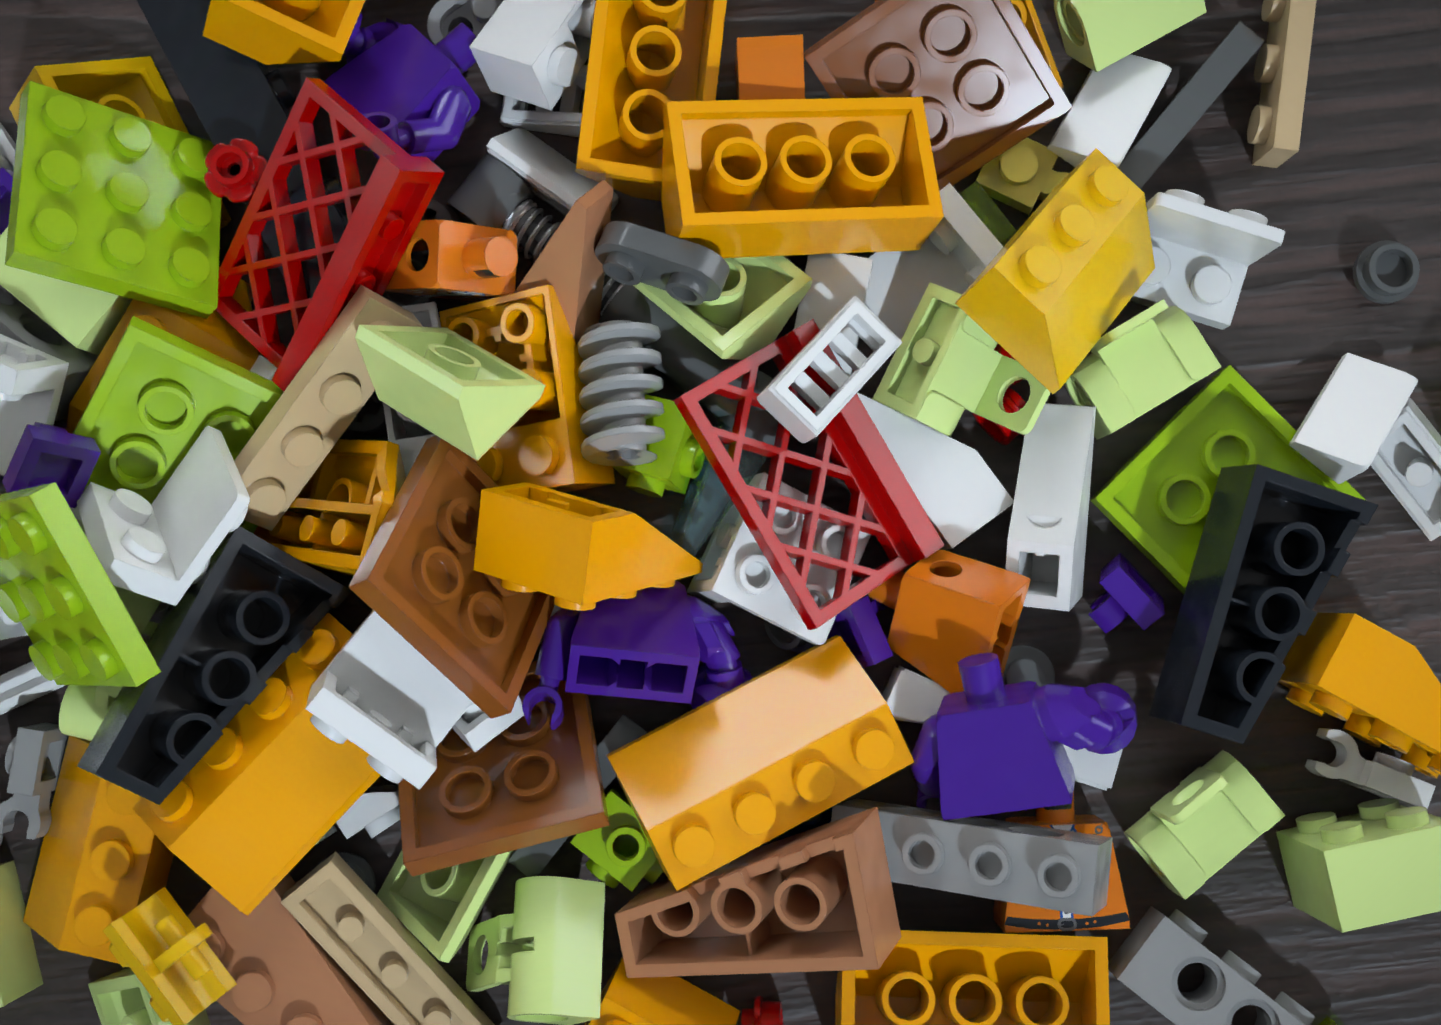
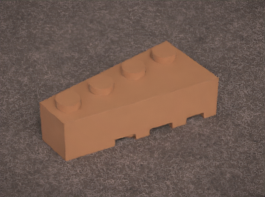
M877 806L755 848L677 891L669 879L649 885L614 914L627 978L876 970L882 966L901 938Z
M289 873L248 916L240 912L213 887L187 916L195 928L206 922L213 932L205 941L237 983V985L216 1001L244 1025H394L281 904L285 892L296 884Z

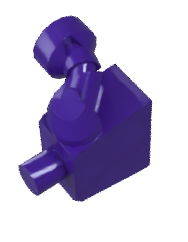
M360 12L343 53V56L346 55L348 64L333 73L324 82L411 156L427 157L433 162L443 150H449L458 144L466 123L479 110L480 99L463 77V74L476 63L469 47L476 36L461 22L436 45H433L412 24L404 25L389 18H386V22H378L368 27H360L363 17ZM368 146L360 148L364 151L371 150ZM373 151L374 156L379 160L380 157Z
M675 581V585L669 588L649 587L638 590L637 596L634 598H609L596 602V607L592 610L577 611L560 608L547 622L534 673L540 675L539 685L525 695L522 710L529 725L531 711L538 702L548 701L553 703L555 710L552 714L550 726L551 730H555L560 726L564 718L563 703L560 695L557 693L560 680L566 681L565 692L688 703L695 709L751 680L753 677L742 666L741 661L738 660L741 654L730 637L735 636V633L726 617L696 596L687 595L685 586Z
M979 653L965 657L958 662L964 691L943 696L937 714L924 721L912 752L914 763L910 764L918 787L916 806L918 808H926L928 798H939L942 818L945 821L1072 804L1075 774L1064 745L1076 751L1085 748L1090 752L1098 754L1116 753L1127 747L1134 738L1137 727L1135 703L1126 691L1108 683L1091 684L1087 687L1052 683L1039 687L1033 681L1004 685L997 654Z

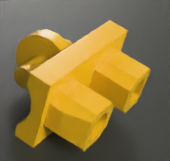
M163 887L137 907L113 921L103 930L111 941L109 950L122 967L131 968L151 995L149 1004L163 1022L170 1021L172 1025H185L237 985L205 941L213 934L209 926L204 922L195 928L166 887Z

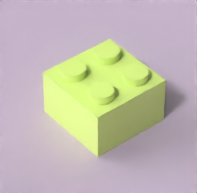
M1394 798L1375 799L1360 803L1358 805V814L1337 818L1334 812L1306 814L1295 819L1297 827L1276 831L1293 906L1342 933L1441 911V817L1428 814L1426 807L1402 806L1399 804V800Z

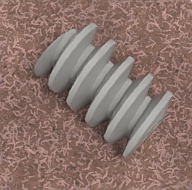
M612 320L594 324L586 328L585 335L580 338L577 344L578 353L584 359L578 369V376L580 381L586 385L579 394V402L582 408L587 410L580 419V428L585 435L589 436L581 444V454L590 463L604 466H633L652 463L657 459V454L647 451V445L665 439V431L660 427L646 425V419L662 415L664 413V405L655 400L645 399V394L662 389L663 380L659 376L645 374L644 369H649L662 363V355L659 351L643 348V345L655 342L661 338V330L658 326L650 323L629 320Z

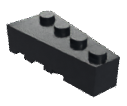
M1259 464L1221 467L1149 716L1243 744L1286 669L1282 662L1298 635L1305 636L1316 617L1317 612L1312 609L1331 577L1338 578L1351 554L1346 550L1358 528L1368 525L1379 505Z
M240 526L235 531L228 532L211 556L209 567L203 578L199 582L191 584L176 606L169 605L147 644L161 672L138 687H122L77 767L160 805L223 735L222 729L245 704L250 705L268 685L265 683L291 653L299 651L314 634L312 631L314 627L332 608H337L352 590Z

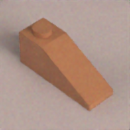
M602 180L575 201L514 292L544 285H553L576 344L585 335L586 328L598 324L600 319L605 272L603 271V264L600 263L595 255V248L606 224L610 222L614 188L605 180Z

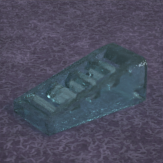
M716 423L714 426L732 432V429L726 425ZM722 443L728 452L729 445ZM742 449L738 471L746 485H748L766 461V456ZM706 456L700 474L697 478H692L670 534L672 541L693 556L697 554L734 504Z

